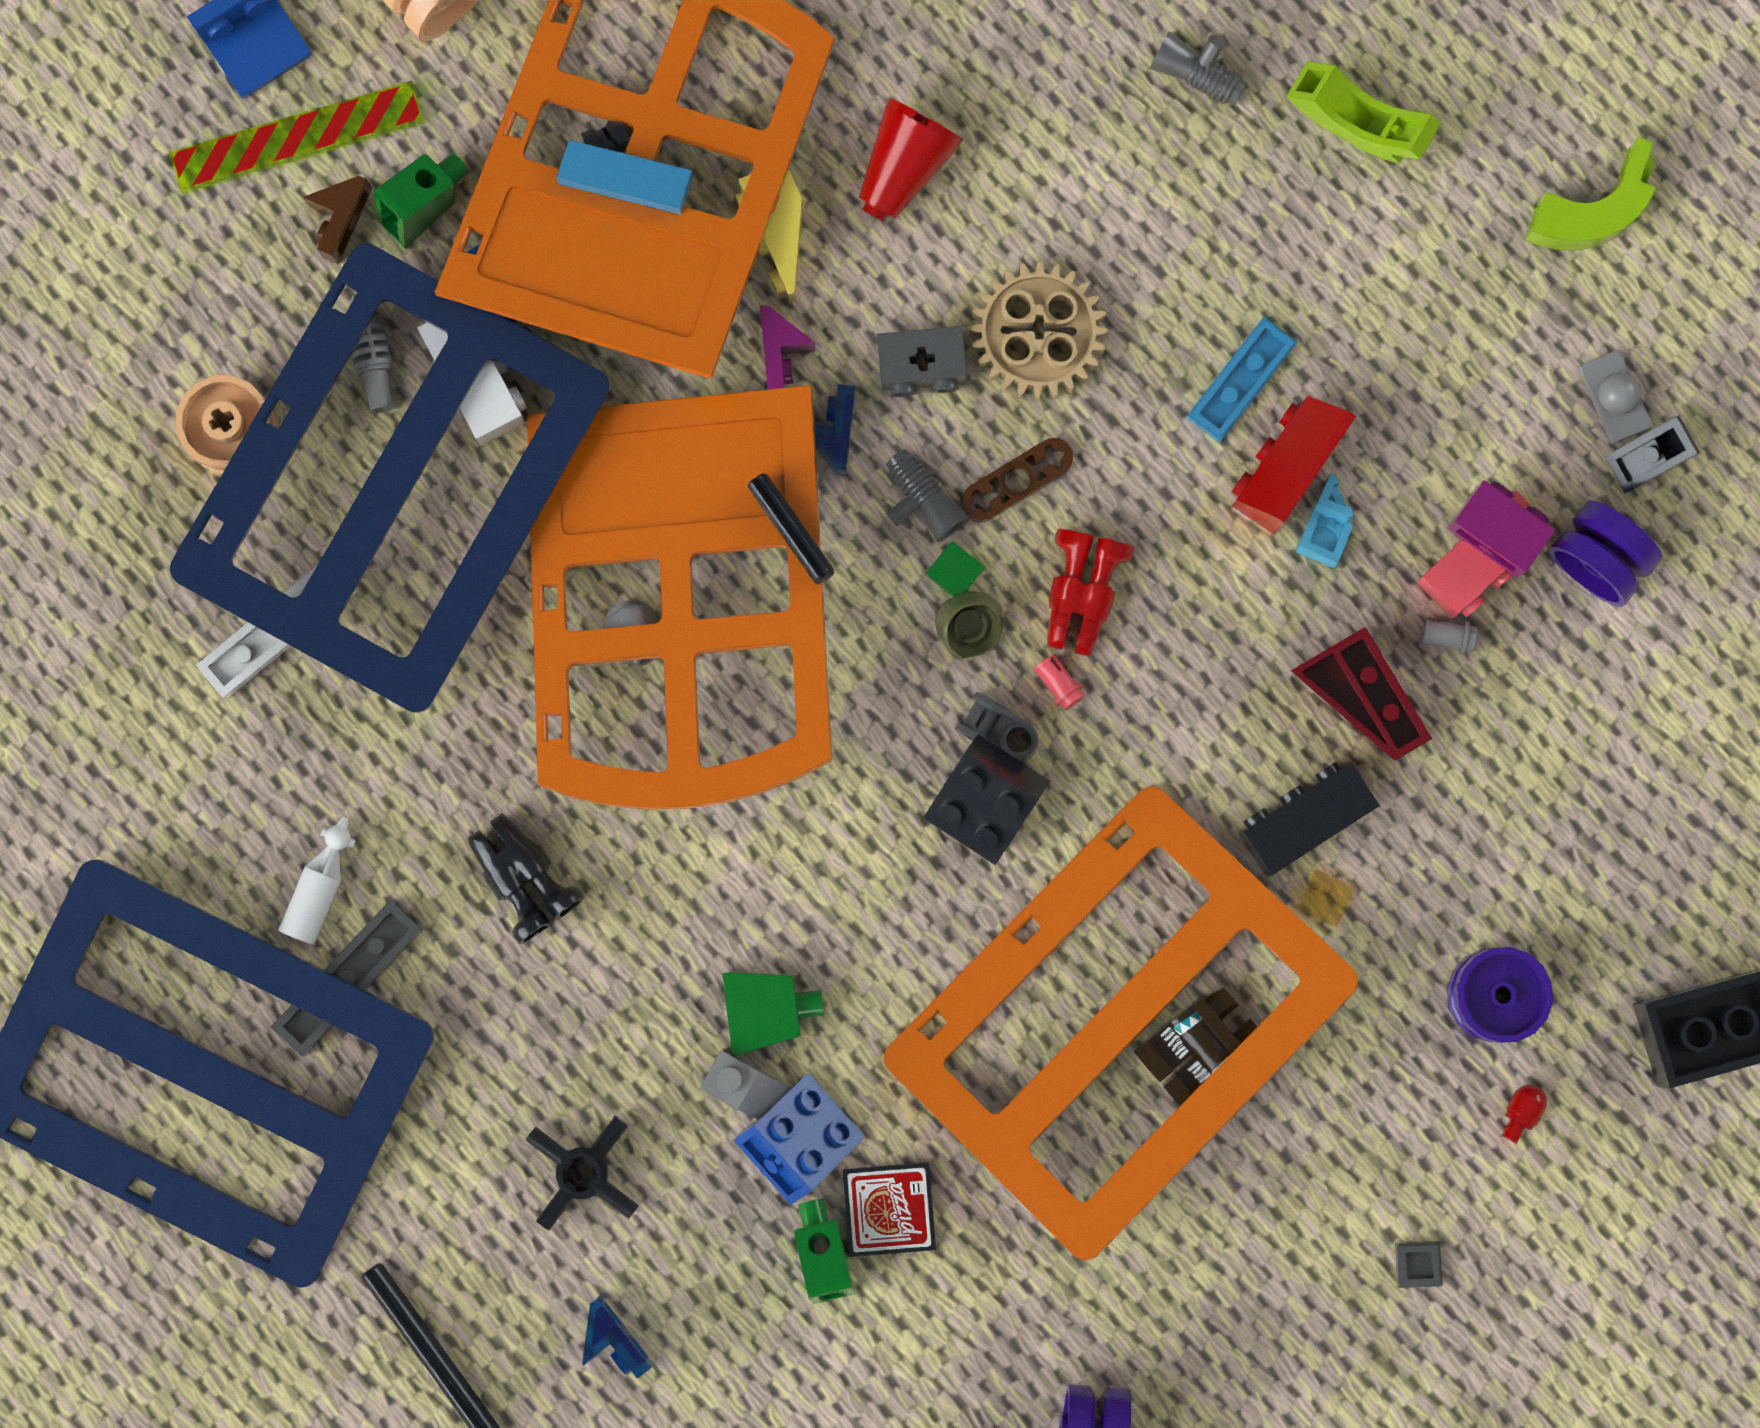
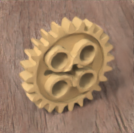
M1038 261L1035 273H1029L1026 265L1022 263L1019 276L1016 278L1008 269L1004 270V285L993 279L990 281L989 286L994 294L993 296L980 293L979 301L986 309L976 308L972 311V317L982 323L970 326V334L981 337V339L972 343L971 349L975 352L984 351L985 354L978 360L977 365L978 367L988 365L993 367L988 375L989 381L995 380L999 376L1004 378L1002 384L1003 392L1014 384L1018 386L1017 396L1020 399L1027 389L1033 390L1035 401H1039L1043 389H1048L1050 396L1056 399L1058 386L1062 385L1065 390L1072 393L1074 390L1072 379L1074 377L1083 383L1087 381L1088 375L1084 370V366L1090 369H1097L1099 362L1091 353L1104 354L1106 346L1096 341V339L1106 337L1108 329L1096 326V324L1105 319L1106 312L1093 311V308L1099 303L1100 297L1095 295L1086 298L1085 294L1090 283L1086 281L1076 287L1073 284L1075 271H1071L1065 278L1059 277V264H1056L1049 274L1045 273L1042 261ZM1011 302H1023L1027 305L1029 314L1024 318L1016 319L1008 314L1006 307ZM1056 302L1065 303L1071 309L1072 314L1063 320L1056 319L1049 312L1050 305ZM1039 322L1042 323L1043 330L1047 331L1044 333L1043 339L1039 340L1035 339V333L1032 331L1003 334L1001 328L1009 327L1014 330H1032L1034 323ZM1068 328L1076 330L1075 335H1068L1066 333L1056 332L1066 330ZM1012 343H1021L1027 348L1029 355L1023 360L1015 361L1007 356L1005 349ZM1058 343L1064 344L1070 350L1071 357L1066 361H1055L1048 354L1049 347Z

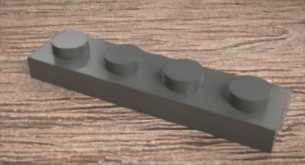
M389 900L324 970L367 991L423 929L393 900ZM291 1005L271 1028L301 1057H304L334 1025Z

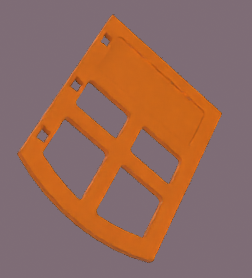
M548 0L435 289V294L455 302L712 379L772 213L775 212L779 201L782 185L834 46L835 38L807 14L784 0H682L650 88L645 94H636L565 73L558 69L585 0ZM560 3L572 7L566 25L553 22ZM715 10H722L749 23L771 36L795 54L770 124L764 130H758L678 105V100L710 15ZM547 104H555L605 120L623 122L624 125L633 129L625 154L656 161L662 143L667 139H673L752 163L754 167L736 215L731 219H726L683 206L680 215L558 184L556 178L559 171L558 168L531 161L524 157L543 107ZM516 116L528 120L521 139L509 136ZM471 231L483 236L476 255L463 252Z
M811 385L602 406L599 409L530 531L537 775L540 787L574 799L611 807L645 810L689 809L728 803L762 794L798 780L832 762L823 583H814L748 488V483L753 478L762 473L767 474L821 550L813 389ZM547 412L527 414L528 445ZM778 547L787 549L790 606L787 610L783 612L696 619L694 617L692 560L694 557L706 554ZM644 560H658L660 562L662 618L658 623L582 631L568 630L566 572L570 568ZM544 587H557L558 609L545 611ZM779 646L791 647L793 652L796 735L785 742L751 756L709 768L701 767L696 676L697 657L704 653ZM662 658L664 660L667 768L662 772L629 770L604 766L572 757L569 697L570 669L576 665ZM548 716H561L562 738L548 739Z

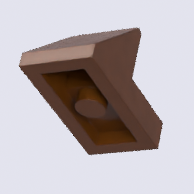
M356 176L304 197L305 202L310 208L331 216L330 221L325 220L321 224L316 236V244H318V252L324 259L338 265L373 189L366 178Z

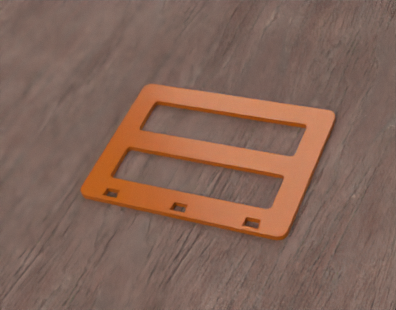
M1146 787L1069 862L887 1047L884 1053V1063L887 1069L1072 1255L1080 1260L1088 1261L1096 1258L1355 993L1358 987V977L1356 971L1163 790L1157 787ZM1126 822L1134 834L1116 850L1107 841ZM1156 848L1163 849L1209 892L1208 901L1000 1113H990L946 1069V1060L1151 851ZM1033 917L1041 928L1023 945L1013 936ZM1243 930L1250 931L1299 977V985L1088 1201H1078L1031 1154V1145L1238 933ZM940 1012V1015L947 1023L929 1040L919 1031Z

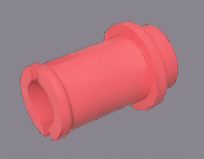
M1056 654L1046 658L1034 668L1033 671L1038 674L1056 698L1054 701L1056 706L1061 705L1066 711L1085 697L1081 690L1083 684L1074 681L1058 660Z

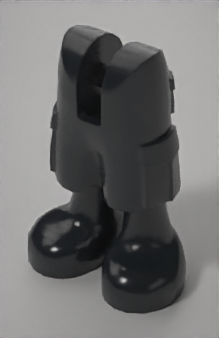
M501 813L491 820L490 823L496 831L500 842H504L506 845L504 849L497 852L495 850L496 846L480 829L467 839L484 870L483 875L486 883H488L499 901L510 899L518 915V923L514 926L512 933L515 940L519 944H523L552 925L550 919L538 907L525 889L527 882H531L540 893L547 909L555 920H559L576 908L585 897L576 886L564 888L557 884L547 873L551 862L539 848V845L531 839L528 840L512 820Z

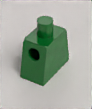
M454 153L449 154L439 164H436L427 154L420 156L374 191L376 219L406 249L455 204V183L468 173L465 164Z
M722 973L732 1056L801 1036L799 1019L824 1016L821 990L796 993L794 976Z
M815 1199L799 1204L803 1228L794 1230L808 1299L813 1304L855 1295L842 1234L837 1220H828L824 1199ZM820 1239H826L829 1249L823 1254H815L814 1243Z

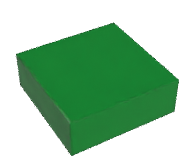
M951 541L925 573V576L950 596L954 597L956 594L966 592L984 571L985 567Z

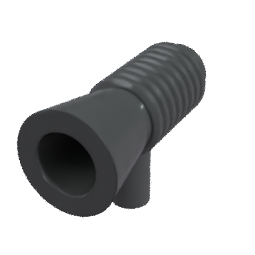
M903 449L895 454L886 463V466L890 470L889 477L892 478L893 482L896 483L897 487H900L899 489L907 497L886 514L898 526L919 509L937 543L942 542L969 520L970 515L942 492V487L938 485L939 483L935 481V478L931 476V473L928 472L923 463H920L921 461L915 454H909L906 449Z

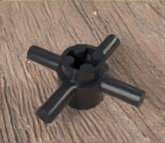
M615 1115L591 1148L577 1147L569 1151L539 1128L535 1127L525 1141L557 1164L556 1179L560 1187L536 1219L538 1224L550 1231L573 1199H588L595 1195L599 1196L627 1219H630L639 1205L607 1181L609 1168L605 1160L606 1155L629 1126L626 1122ZM576 1161L578 1163H587L590 1167H593L592 1172L595 1176L591 1182L583 1181L578 1185L572 1180L575 1177V1171L571 1167Z

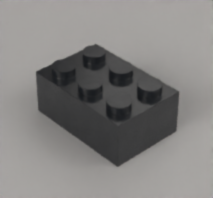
M1754 969L1633 1003L1657 1087L1670 1089L1760 1063V969Z

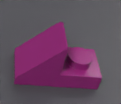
M760 306L768 390L785 388V384H793L791 358L782 359V354L816 351L815 343L770 306Z

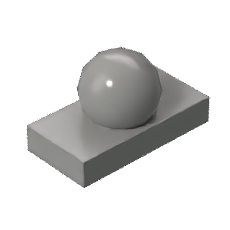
M1619 349L1578 367L1611 445L1653 427L1640 398V384L1630 375Z

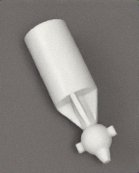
M342 817L336 825L331 826L329 829L322 828L320 835L325 837L327 847L304 867L278 929L279 932L315 945L341 882L339 850H343L347 846L353 848L355 843L348 830V818Z

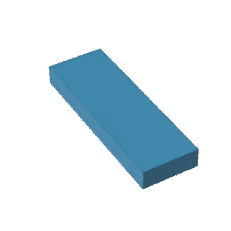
M569 140L556 178L560 185L681 215L693 175L692 170Z
M1263 317L1186 418L1220 443L1295 347L1297 341L1266 317Z

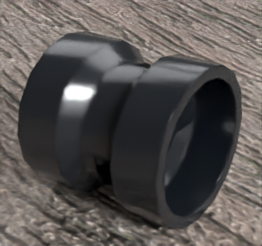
M607 121L606 126L602 129L595 130L591 128L580 133L584 144L625 153L630 140L623 122Z

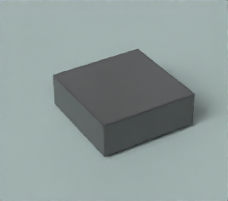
M1440 1242L1395 1243L1398 1288L1443 1286Z

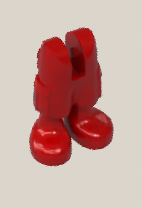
M1057 529L1055 543L1064 550L1066 563L1064 575L1054 577L1049 597L1051 614L1047 646L1062 650L1065 638H1067L1071 629L1068 627L1069 621L1081 622V628L1077 630L1075 654L1089 657L1097 642L1102 624L1106 622L1111 613L1110 610L1116 591H1113L1112 587L1108 586L1111 575L1119 563H1125L1132 559L1134 547L1115 540L1098 538L1090 582L1084 583L1082 581L1084 567L1094 536L1072 530Z

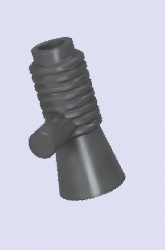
M1169 31L1149 68L1185 80L1187 85H1191L1192 88L1196 87V90H1201V93H1206L1207 96L1211 95L1212 99L1216 98V101H1221L1223 105L1227 102L1235 105L1247 84L1240 79L1239 73L1235 74V71H1230L1224 65L1220 66L1218 62L1215 63L1225 44L1224 40L1217 35H1211L1208 38L1203 50L1198 55Z

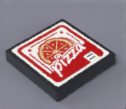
M929 1162L843 1169L849 1257L936 1250Z

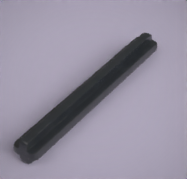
M379 1263L367 1270L362 1275L363 1282L469 1428H500L386 1268Z

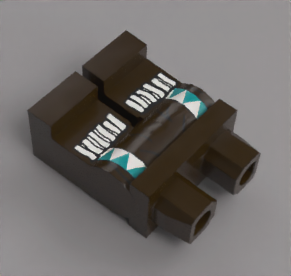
M1225 988L1212 993L1205 999L1199 997L1133 1050L1135 1055L1159 1082L1172 1073L1190 1055L1193 1057L1161 1084L1179 1106L1257 1028V1025L1249 1018L1232 1033L1222 1022L1227 1015L1239 1006Z

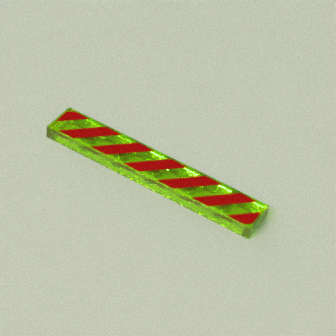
M408 81L173 150L169 154L180 192L184 195L425 124L414 84L412 81Z

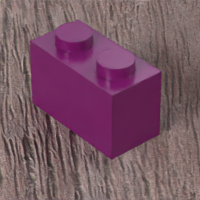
M1483 480L1475 487L1447 529L1518 578L1526 573L1555 532V529L1547 524L1549 519L1542 512L1531 506H1527L1525 509L1513 501V493L1505 486L1495 481L1489 484Z

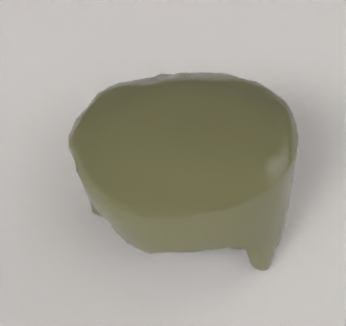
M972 591L956 594L953 598L946 600L938 610L935 621L937 634L947 649L959 659L963 660L964 658L986 654L994 650L1000 642L1003 631L1001 606L993 597L983 592Z

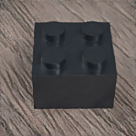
M978 734L959 760L923 818L996 865L1045 791L1050 780Z

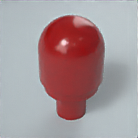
M1524 1085L1515 1091L1506 1107L1507 1112L1505 1116L1511 1119L1504 1129L1502 1137L1517 1144L1525 1128L1532 1130L1535 1125H1538L1547 1108V1097L1541 1088L1535 1085Z

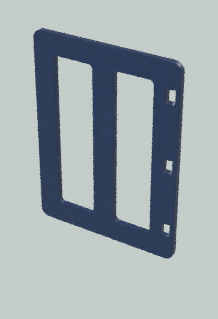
M365 243L356 246L351 251L172 559L170 574L176 583L400 707L413 713H421L429 709L605 401L609 393V381L602 371L501 315L436 296L435 289L439 282L438 280L375 245ZM347 286L357 294L344 314L332 308L344 287ZM383 302H391L445 332L448 336L447 341L304 590L298 597H289L235 567L233 558L378 307ZM489 360H496L554 393L555 399L410 654L406 657H398L342 626L339 619L484 364ZM281 400L283 404L291 408L278 429L266 423L277 402ZM213 515L224 524L213 543L209 544L198 538Z
M90 860L79 868L0 1032V1138L295 1287H307L318 1278L433 1043L434 1032L427 1021L104 860ZM111 914L374 1045L378 1050V1056L350 1114L346 1117L340 1116L80 986L76 982V974L104 916ZM58 1025L320 1156L324 1161V1167L295 1225H288L27 1094L24 1091L23 1084L51 1026ZM16 1118L37 1128L33 1141L9 1129ZM135 1177L156 1187L152 1200L128 1189ZM254 1237L276 1248L271 1260L247 1249Z

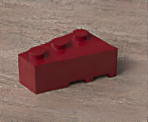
M1366 627L1291 670L1296 677L1394 761L1432 740L1425 725Z

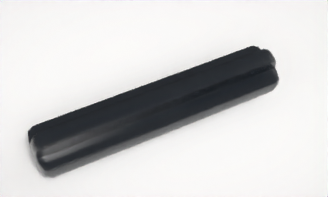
M762 473L753 478L748 483L749 490L814 583L822 584L834 575L832 565L769 476Z

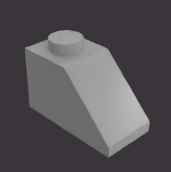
M720 1050L699 1089L758 1120L792 1087L740 1058L732 1056L731 1053Z

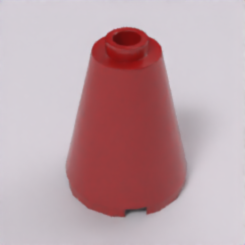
M890 98L883 112L859 198L866 202L862 210L883 222L888 215L896 219L956 152L963 139L937 122L919 114L916 110Z

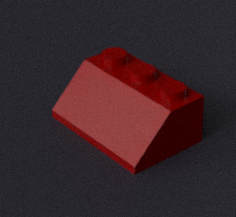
M1308 395L1300 406L1292 402L1279 421L1285 429L1277 441L1269 436L1255 456V458L1262 462L1253 475L1245 471L1232 490V493L1238 496L1232 507L1272 534H1275L1297 505L1356 418V415Z

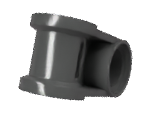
M976 692L973 696L975 703L963 723H957L954 729L972 741L979 734L1021 762L1031 759L1038 747V734L1035 728L1030 723L1009 712L1008 709L998 702ZM987 712L980 726L976 728L984 713ZM1023 731L1029 735L1031 745L1023 752H1014L1006 744L1007 737L1012 732Z

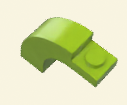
M1307 61L1286 95L1301 112L1318 125L1373 156L1399 164L1403 157L1420 160L1441 125L1433 114L1396 108L1373 98L1352 83L1336 65Z
M1641 137L1635 139L1628 148L1613 192L1604 199L1590 203H1580L1545 192L1537 203L1525 241L1555 250L1576 251L1599 246L1622 233L1642 213L1655 192V186L1644 183L1648 180L1655 163V158L1649 156L1654 142Z

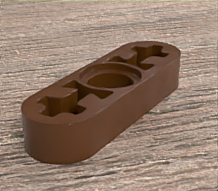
M1049 438L970 485L963 494L962 509L970 515L969 519L979 523L990 521L1065 475L1073 461V453L1070 446L1059 438ZM1051 448L1053 452L1061 450L1064 453L1060 460L1062 467L1056 469L1053 464L1040 470V474L1045 478L1038 481L1034 468L1026 460L1032 457L1034 464L1037 465L1046 458V449ZM1020 469L1026 472L1030 480L1027 489L1022 492H1013L1008 489L1005 484V476L1009 471ZM996 479L1001 493L1009 500L1001 503L1000 496H997L988 504L990 511L984 513L980 508L973 511L970 507L974 502L973 494L979 492L981 496L990 494L995 489L990 482Z

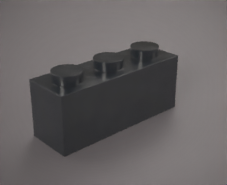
M1337 761L1315 775L1319 783L1305 791L1300 784L1279 798L1283 804L1282 807L1271 814L1263 808L1243 821L1247 829L1241 832L1239 836L1266 877L1274 875L1380 806L1352 762L1342 768Z

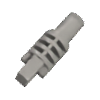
M353 295L351 297L352 299L350 300V305L356 295ZM382 314L374 315L351 355L355 373H358L359 377H363L370 413H381L394 409L388 372L391 371L393 365Z

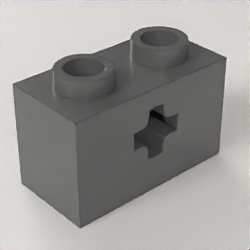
M962 326L877 334L882 391H891L892 397L912 396L916 394V388L933 387L934 393H949L959 390L958 384H966L967 372ZM920 354L925 355L926 361L931 362L928 364L927 371L924 372L919 371L918 365L912 364L916 362L917 355Z

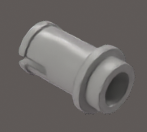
M1426 617L1422 644L1459 649V654L1464 655L1465 651H1474L1478 627L1471 626L1470 621L1465 620L1464 624Z

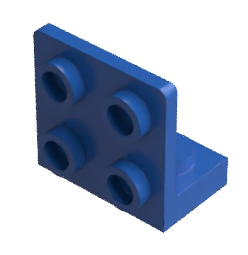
M212 0L187 16L239 96L243 99L260 90L312 55L309 47L277 0Z
M806 1074L761 1118L745 1128L733 1141L791 1205L813 1191L864 1139V1134L810 1074Z

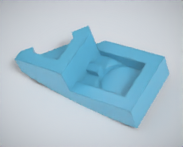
M1330 473L1295 552L1335 569L1353 528L1351 520L1354 517V513L1350 505L1346 506L1338 488L1339 481L1336 475Z

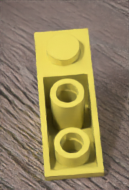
M788 169L779 194V201L775 212L772 213L758 252L761 257L771 254L776 269L768 271L772 285L777 295L787 292L788 301L791 303L795 301L803 205L800 192ZM750 175L738 179L741 193L735 195L738 206L742 200Z

